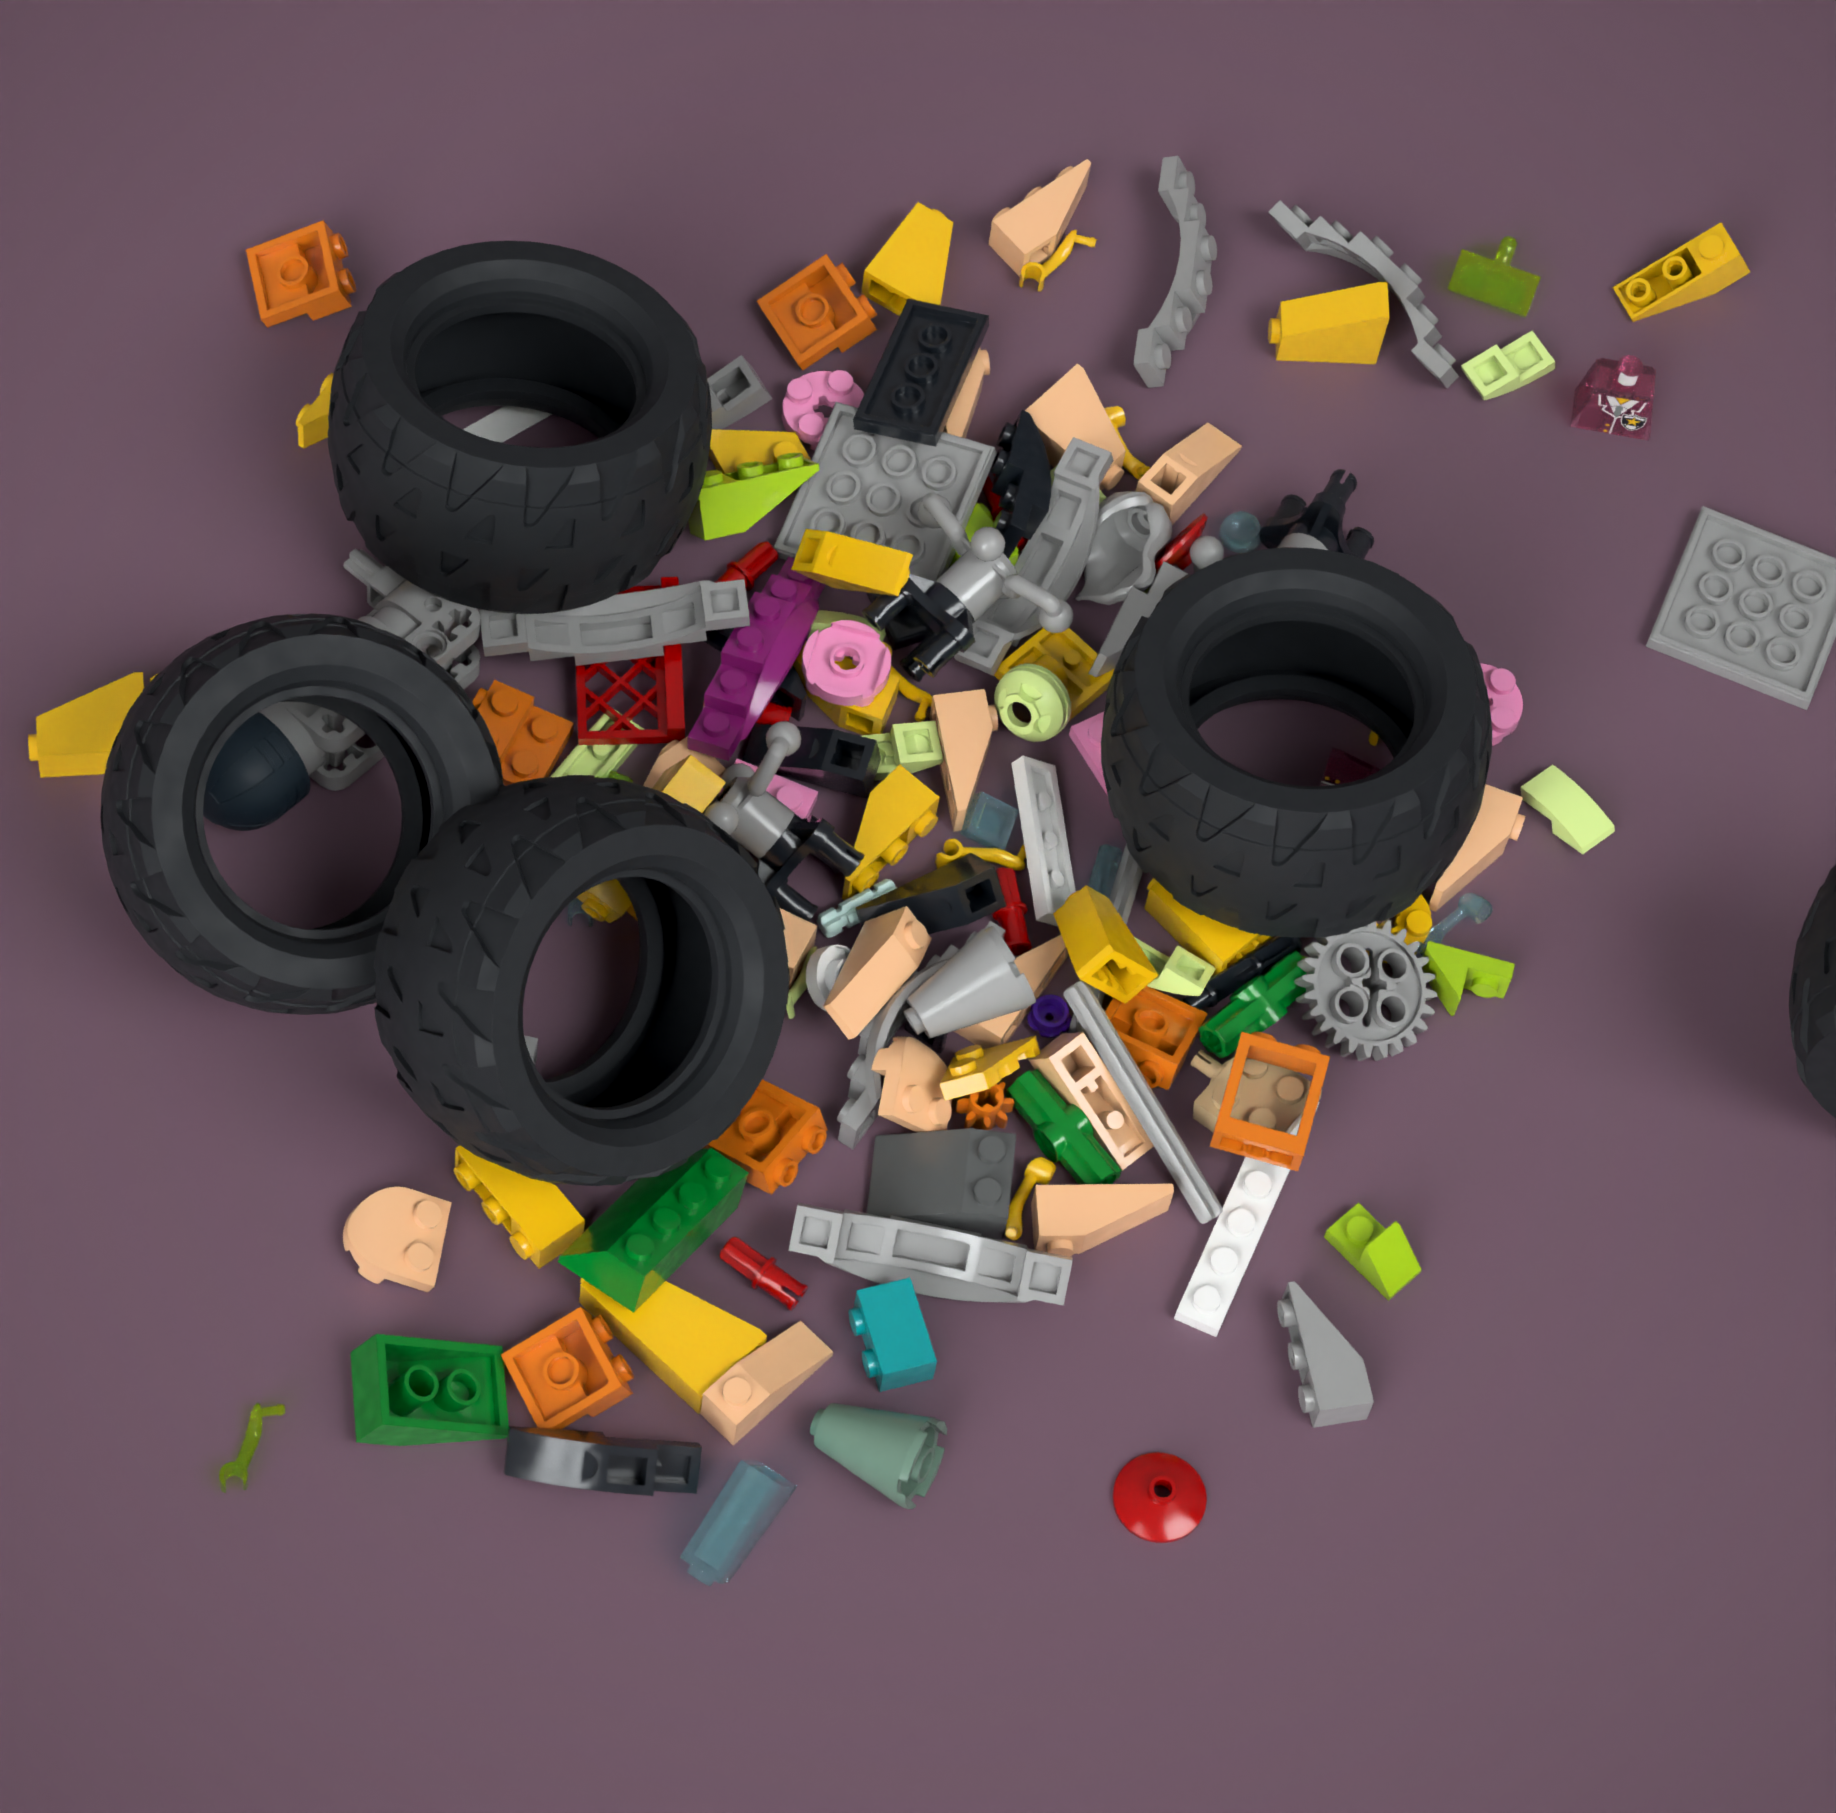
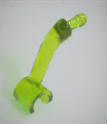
M256 1403L253 1406L246 1435L236 1461L226 1463L219 1471V1483L222 1492L226 1493V1479L230 1476L240 1477L243 1480V1489L246 1490L248 1488L247 1469L260 1441L262 1417L282 1416L285 1414L284 1404L261 1408L260 1403Z

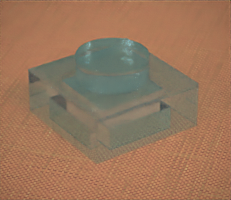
M982 791L976 793L971 801L960 834L987 848L1005 850L1019 810Z

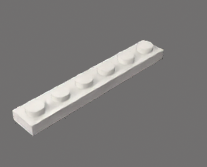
M1299 1124L1293 1129V1131L1290 1134L1295 1136L1297 1135ZM1245 1157L1225 1201L1223 1212L1217 1219L1174 1317L1175 1320L1217 1337L1290 1169Z

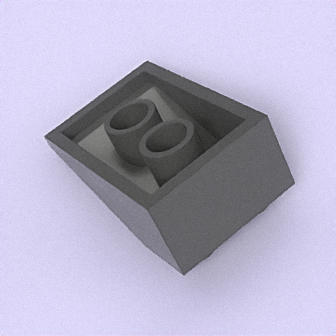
M966 1128L875 1136L867 1213L888 1218L892 1215L982 1233L981 1236L1003 1240L1009 1214L1016 1134Z

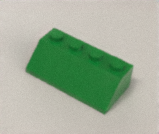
M705 1148L691 1155L687 1162L678 1168L657 1177L639 1178L559 1256L558 1263L632 1312H635L738 1208L749 1172L714 1149Z

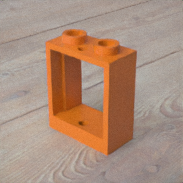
M1241 1032L1209 1147L1298 1171L1305 1153L1330 1056L1321 1054L1317 1048L1310 1045L1298 1044L1291 1046L1277 1042L1275 1037L1267 1033L1252 1032L1249 1034ZM1246 1058L1312 1076L1296 1136L1230 1117Z

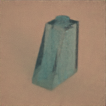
M741 1460L680 1556L681 1559L690 1564L687 1572L708 1586H711L714 1581L719 1584L729 1583L789 1500L797 1485L758 1460Z

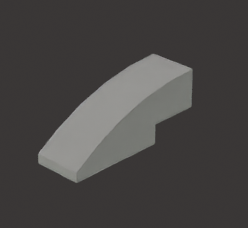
M742 355L707 378L711 396L712 429H724L773 399L753 367Z
M1163 562L1147 594L1131 587L1088 674L1098 677L1115 669L1122 650L1141 616L1149 618L1157 603L1161 601L1164 591L1188 573Z

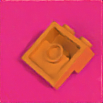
M324 220L246 249L260 319L267 328L305 313L314 321L352 307L349 294L356 292V284L350 270L343 268L342 259L349 256L348 249L340 233L334 234Z
M827 254L756 301L802 371L837 347L843 353L877 330L871 321L872 318L877 316V313L864 294L858 298L854 296L850 287L855 285L856 282L843 262L835 267Z
M495 679L489 690L480 688L472 703L483 717L496 745L501 762L504 785L507 786L520 781L549 777L574 732V723L534 706V696Z
M1148 986L1126 1004L1113 998L1105 1010L1150 1088L1159 1086L1165 1090L1170 1089L1185 1062L1188 1051L1200 1033L1198 1027L1205 1023L1208 1015L1204 1011Z
M762 1079L737 1119L718 1139L711 1141L702 1149L712 1148L748 1171L749 1174L746 1182L772 1195L780 1185L787 1187L795 1180L798 1173V1164L808 1152L816 1154L822 1149L826 1141V1131L828 1129L819 1107Z
M579 1307L501 1354L537 1428L563 1429L586 1414L595 1417L633 1394L627 1383L634 1379L633 1372L621 1354L613 1356L607 1342L614 1337L608 1324L600 1314L593 1317L591 1313Z

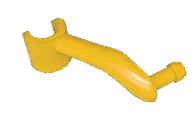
M1072 230L1057 250L1042 265L1037 262H1029L1022 267L1019 286L1023 288L1026 279H1035L1039 283L1037 291L1041 292L1044 287L1045 278L1068 258L1074 243L1093 248L1097 239L1077 235V230Z
M1119 406L1106 407L1105 410L1126 450L1123 467L1136 479L1140 480L1150 467L1130 453L1119 433L1118 428L1126 424L1123 408Z
M883 641L882 643L885 645L886 649H887V646H888V649H889L890 654H891V657H892V649H891V647H890L886 642ZM891 665L890 672L900 677L898 690L907 699L920 704L914 717L916 721L923 722L928 707H931L933 696L911 684Z
M948 839L943 847L946 854L939 852L936 854L935 859L938 869L972 853L984 861L995 862L1007 868L1021 871L1025 868L1024 860L1026 853L1024 844L1016 856L1000 848L963 847L957 839Z
M1037 1157L1027 1165L1024 1179L1009 1204L1005 1236L1010 1240H1018L1022 1235V1211L1035 1183L1037 1182L1041 1185H1048L1056 1171L1055 1164L1050 1160Z

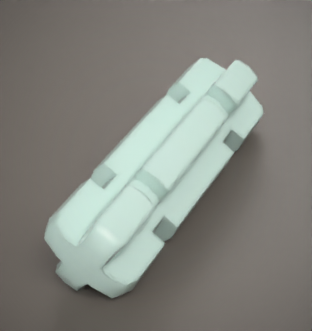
M884 879L873 885L875 889L870 890L867 888L863 892L839 903V908L834 909L831 907L820 913L817 924L823 935L831 938L843 932L842 927L850 928L860 923L855 908L896 889L897 887L891 879Z

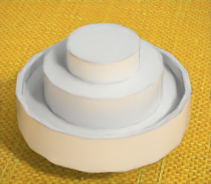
M836 944L818 948L808 961L806 967L808 992L814 1003L824 1011L826 1010L823 1005L851 951L847 946Z

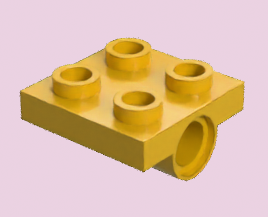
M1042 628L1003 660L994 676L1000 681L1003 675L1011 668L1028 663L1040 665L1050 670L1061 680L1068 691L1071 701L1070 721L1108 689L1114 669L1098 677L1088 674L1098 654L1070 628L1062 633H1051Z

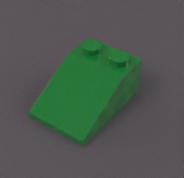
M384 1334L373 1335L350 1352L356 1443L408 1446L507 1438L509 1424L504 1361L501 1357L503 1347Z

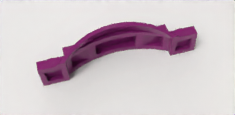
M788 556L779 574H771L761 593L754 592L748 603L750 626L734 628L721 651V665L704 694L705 706L687 737L688 749L729 761L739 742L747 738L799 655L813 627L820 606L818 599L826 585L791 570L795 558Z

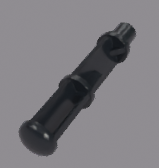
M1280 936L1274 938L1210 978L1200 996H1187L1183 999V1002L1199 1010L1205 1006L1209 1008L1214 1007L1219 1001L1234 993L1251 979L1266 973L1273 965L1282 960L1284 956L1294 951L1300 953L1302 951L1300 938Z

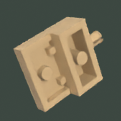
M1200 1050L1198 1055L1194 1056L1190 1065L1211 1080L1206 1089L1194 1101L1193 1119L1214 1132L1234 1057L1224 1064H1220L1203 1050ZM1246 1058L1230 1117L1290 1134L1300 1123L1311 1081L1296 1071Z

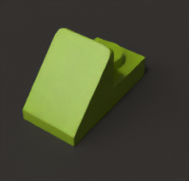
M1431 941L1427 942L1422 957H1429L1430 959L1422 967L1423 973L1435 974L1436 978L1428 983L1437 992L1438 998L1451 1016L1455 1015L1463 988L1471 990L1480 997H1498L1503 999L1511 982L1515 966L1511 962Z
M1359 1202L1330 1226L1324 1235V1238L1388 1301L1418 1276L1422 1270L1400 1224L1395 1221L1385 1229Z

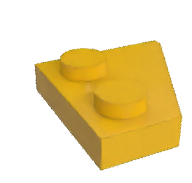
M712 429L709 457L715 468L722 471V474L737 471V465L746 462L758 461L762 462L763 465L776 463L778 456L788 453H802L803 457L811 460L796 432Z
M1036 1036L983 1050L981 1045H972L955 1053L956 1057L952 1058L940 1082L945 1101L990 1089L1000 1082L1003 1077L1012 1074L1020 1068L1018 1060L1038 1056L1041 1051Z

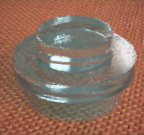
M1245 511L1235 512L1222 522L1219 531L1220 540L1226 548L1233 552L1245 553L1253 551L1261 543L1259 532L1262 527L1258 519L1251 513Z

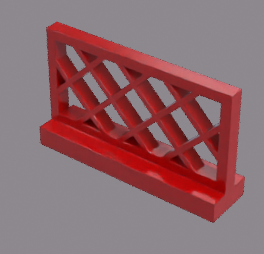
M661 577V585L634 586L617 594L679 585L678 577ZM681 644L663 646V656L629 659L635 665L621 678L605 666L608 662L589 664L590 667L586 671L585 665L576 666L578 745L669 744L674 740L679 742L685 738V713ZM654 659H655V668L650 665V663H651ZM641 671L656 681V685L644 696L628 684ZM598 672L613 683L600 697L585 686ZM619 691H623L636 702L623 715H620L607 704ZM656 697H657V706H655V705L651 702V701L654 700ZM586 699H587L590 703H592L587 709H586ZM645 709L658 720V729L639 730L630 721ZM599 710L615 722L606 731H587V721Z

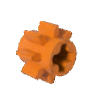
M1006 1083L995 1084L990 1089L963 1096L964 1098L957 1100L956 1112L960 1114L966 1113L965 1129L973 1127L974 1129L990 1130L996 1125L1002 1129L1006 1128L1008 1117L1005 1113L1012 1112L1014 1099L1004 1098Z

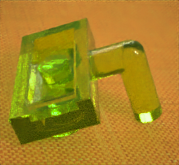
M1506 236L1501 240L1494 260L1462 249L1447 290L1526 318L1541 277L1510 266L1513 255L1516 252L1517 242L1514 237Z

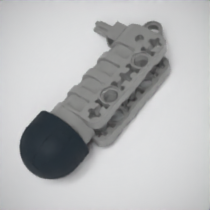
M355 548L349 553L350 558L344 562L343 566L367 586V603L374 608L369 614L357 620L405 639L434 659L442 668L450 673L463 690L474 682L480 672L479 650L473 645L479 638L481 631L479 611L476 608L458 604L431 594L410 583L390 567H384L363 549L358 551ZM464 622H468L467 628L462 625ZM453 660L459 662L454 668H452ZM467 660L468 666H465L461 662ZM300 702L275 703L259 711L238 727L218 753L206 784L203 816L214 824L237 831H249L268 826L308 795L310 791L309 777L328 790H342L355 782L380 761L384 755L377 745L367 749L357 746L355 742L366 733L356 724L334 711ZM341 763H343L342 771H339L336 768L327 771V765L330 764L333 767H337Z

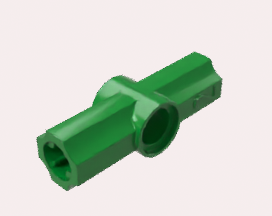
M1294 951L1284 956L1282 960L1273 965L1265 974L1256 976L1231 994L1229 997L1231 1001L1198 1027L1200 1031L1199 1040L1206 1050L1217 1055L1220 1059L1224 1058L1237 1049L1241 1032L1249 1034L1252 1032H1262L1280 1020L1288 1012L1286 1007L1306 992V988L1296 985L1294 981L1303 975H1307V972L1299 968L1297 963L1308 957H1304L1297 951Z
M1038 1069L1034 1071L1028 1070L1007 1088L1006 1098L1014 1099L1013 1106L1033 1129L1034 1139L1042 1153L1052 1162L1060 1161L1078 1184H1113L1120 1177L1122 1170L1094 1138L1092 1125L1083 1111L1074 1104L1067 1105Z

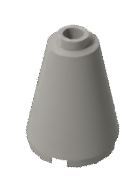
M993 926L981 929L907 998L910 1008L905 1010L904 1014L917 1035L925 1032L929 1038H933L1026 1009L1036 1003L1034 993L1024 973L1020 974L1014 963V960H1016L1014 955Z

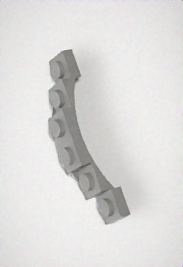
M1179 156L1164 157L1162 159L1158 193L1180 226V256L1170 291L1155 319L1148 328L1138 329L1133 362L1134 367L1148 388L1164 386L1166 369H1169L1171 366V351L1185 349L1186 336L1194 327L1200 314L1205 313L1207 295L1212 293L1213 287L1210 272L1212 261L1216 260L1217 244L1215 238L1209 235L1205 229L1206 212L1202 203H1198L1194 197V176L1192 172L1186 170Z
M1281 200L1269 211L1270 215L1305 251L1327 254L1343 259L1367 271L1380 282H1388V289L1397 297L1409 315L1418 340V344L1411 352L1446 388L1459 377L1451 366L1456 360L1442 345L1437 343L1442 338L1434 326L1439 321L1438 318L1424 304H1420L1425 298V295L1418 287L1422 279L1406 263L1398 268L1389 259L1394 252L1377 235L1370 240L1360 231L1353 238L1337 220L1330 225L1323 217L1319 216L1313 222L1296 204L1291 209Z
M1075 437L1072 438L1053 472L1055 478L1051 486L1049 511L1031 540H1028L1014 566L1018 575L1047 590L1057 599L1067 601L1077 585L1088 560L1097 527L1099 486L1113 462L1111 452ZM1022 596L1017 599H999L972 624L976 642L964 653L959 651L954 656L955 660L994 676L1010 646L1017 647L1021 638L1030 635L1042 627L1039 622L1040 607Z
M744 579L717 583L704 580L660 589L616 594L588 606L544 614H515L479 610L485 657L529 652L530 661L575 656L576 666L663 656V646L707 641L706 631L750 626Z
M990 921L986 927L993 926L1004 939L1005 929ZM974 931L968 938L966 943L970 941L978 932ZM952 944L942 957L935 954L924 969L919 972L915 971L858 1034L861 1036L858 1049L859 1056L847 1074V1077L851 1079L848 1093L850 1099L845 1103L837 1117V1121L841 1123L838 1141L852 1150L878 1117L882 1094L881 1074L871 1070L874 1058L879 1049L888 1046L897 1030L906 1021L904 1011L910 1007L907 998L960 950Z
M798 1203L788 1250L818 1256L823 1262L879 1284L910 1277L917 1294L974 1302L1026 1303L1038 1300L1063 1306L1073 1257L1028 1249L1027 1245L981 1236L982 1233L892 1215L888 1218L844 1209L843 1212Z

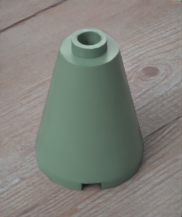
M838 1403L829 1404L825 1410L819 1409L810 1427V1434L814 1436L815 1447L894 1503L906 1509H914L917 1506L911 1501L915 1495L925 1497L929 1491L945 1448L937 1445L938 1435L941 1433L947 1436L945 1422L935 1417Z

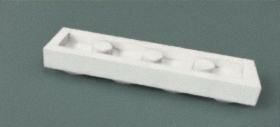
M1023 755L1011 764L1035 916L1037 921L1058 926L1053 913L1065 904L1066 899L1076 891L1055 765Z

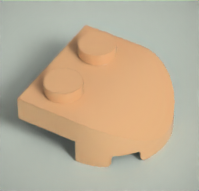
M905 1036L893 1037V1043L888 1048L878 1050L871 1069L885 1076L878 1115L914 1132L947 1130L952 1114V1099L945 1101L940 1087V1082L947 1070V1066L932 1049L919 1040Z
M389 1187L379 1190L362 1201L348 1216L343 1230L345 1251L350 1250L354 1260L360 1266L358 1272L367 1280L379 1284L384 1279L429 1292L435 1287L452 1202L406 1187Z

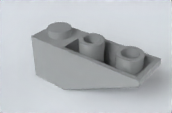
M1295 1281L1288 1282L1282 1299L1277 1302V1312L1281 1326L1288 1327L1291 1342L1288 1343V1358L1292 1370H1299L1302 1385L1298 1387V1397L1302 1412H1309L1313 1428L1366 1420L1374 1404V1399L1363 1358Z

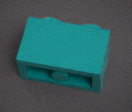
M911 1278L857 1290L854 1307L848 1311L850 1325L855 1336L862 1335L866 1350L862 1351L864 1370L868 1378L875 1377L879 1392L933 1379L937 1359Z

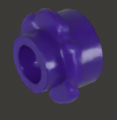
M1051 994L1044 995L1036 999V1003L1031 1005V1012L1027 1014V1022L1030 1028L1034 1031L1038 1030L1042 1037L1055 1038L1059 1036L1061 1031L1065 1032L1069 1029L1072 1016L1069 1014L1067 1003L1061 997ZM1052 1015L1053 1020L1048 1021L1045 1016Z

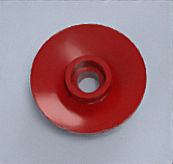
M1205 513L1191 522L1167 545L1165 551L1155 560L1156 574L1163 562L1172 566L1177 565L1182 571L1192 563L1190 547L1198 537H1201L1208 520V516Z
M1147 1453L1134 1458L1122 1468L1113 1488V1505L1121 1523L1135 1536L1150 1542L1168 1543L1186 1537L1199 1525L1206 1509V1489L1198 1472L1185 1460L1168 1453ZM1158 1485L1165 1486L1169 1489L1170 1495L1159 1497L1155 1494L1154 1487Z

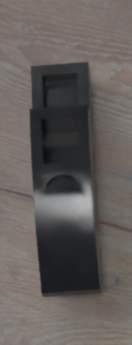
M1021 410L1014 424L1006 422L996 443L1001 448L998 450L989 471L995 474L991 492L1001 496L998 506L1004 508L997 515L992 527L999 530L1004 536L1005 548L1003 553L1008 559L1022 537L1031 540L1049 511L1051 498V474L1045 445L1030 413Z
M509 1426L504 1474L541 1483L602 1492L653 1496L654 1491L697 1494L702 1447L696 1442L605 1437L603 1432Z

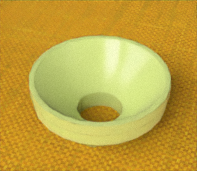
M1030 663L1017 665L1003 675L996 686L994 703L997 714L1006 728L1017 737L1032 742L1046 741L1061 732L1069 722L1071 701L1068 691L1054 673L1040 665ZM1013 702L1022 703L1029 709L1031 713L1030 722H1022L1014 715L1012 710Z

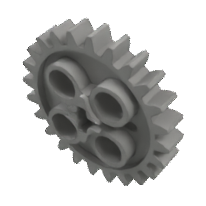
M1391 920L1380 923L1378 927L1375 921L1364 927L1353 929L1347 934L1316 938L1317 942H1312L1304 948L1311 958H1304L1297 963L1299 968L1307 972V975H1303L1294 981L1296 985L1306 988V993L1296 998V1002L1307 1003L1310 1007V1010L1304 1013L1302 1019L1309 1020L1315 1018L1317 1025L1312 1031L1313 1036L1325 1031L1328 1034L1325 1047L1330 1048L1337 1043H1341L1340 1053L1342 1057L1352 1054L1354 1050H1356L1358 1061L1370 1058L1371 1054L1375 1061L1386 1058L1388 1053L1391 1056L1403 1052V1046L1407 1048L1417 1042L1415 1034H1420L1428 1029V1026L1421 1018H1428L1435 1013L1430 1006L1425 1004L1426 1001L1437 997V992L1426 988V983L1436 978L1435 974L1423 973L1422 967L1430 959L1429 957L1417 958L1414 953L1420 945L1419 941L1409 945L1404 943L1407 933L1405 928L1392 934ZM1366 950H1368L1369 953H1370V959H1369V956H1368ZM1341 955L1350 961L1351 973L1343 968L1340 959ZM1383 960L1391 966L1392 978L1385 974L1382 967ZM1340 999L1347 1002L1350 1008L1349 1016H1346L1341 1011L1339 1006ZM1381 1004H1384L1390 1010L1391 1022L1383 1017ZM1362 1018H1363V1020H1364V1022H1365V1024H1366L1367 1027H1365V1026L1363 1025V1023H1362Z

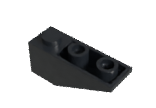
M755 723L742 761L759 767L768 751L766 733L772 726L771 724ZM796 726L800 731L801 745L795 753L784 757L775 774L868 799L881 761L877 741L835 729Z
M969 853L855 909L862 928L865 921L907 906L916 919L925 926L927 933L932 934L968 925L1007 905L995 867L978 856Z

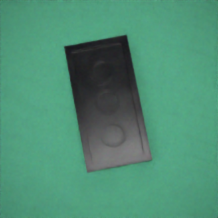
M907 299L853 418L854 430L936 447L988 330L989 315Z

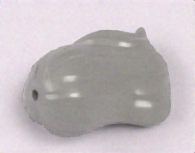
M1132 491L1116 492L1099 504L1094 541L1083 570L1085 584L1082 591L1075 596L1077 601L1090 600L1111 605L1124 601L1131 587L1144 592L1153 584L1156 574L1155 560L1165 551L1173 532L1172 523L1163 505L1153 502L1150 495L1145 492Z

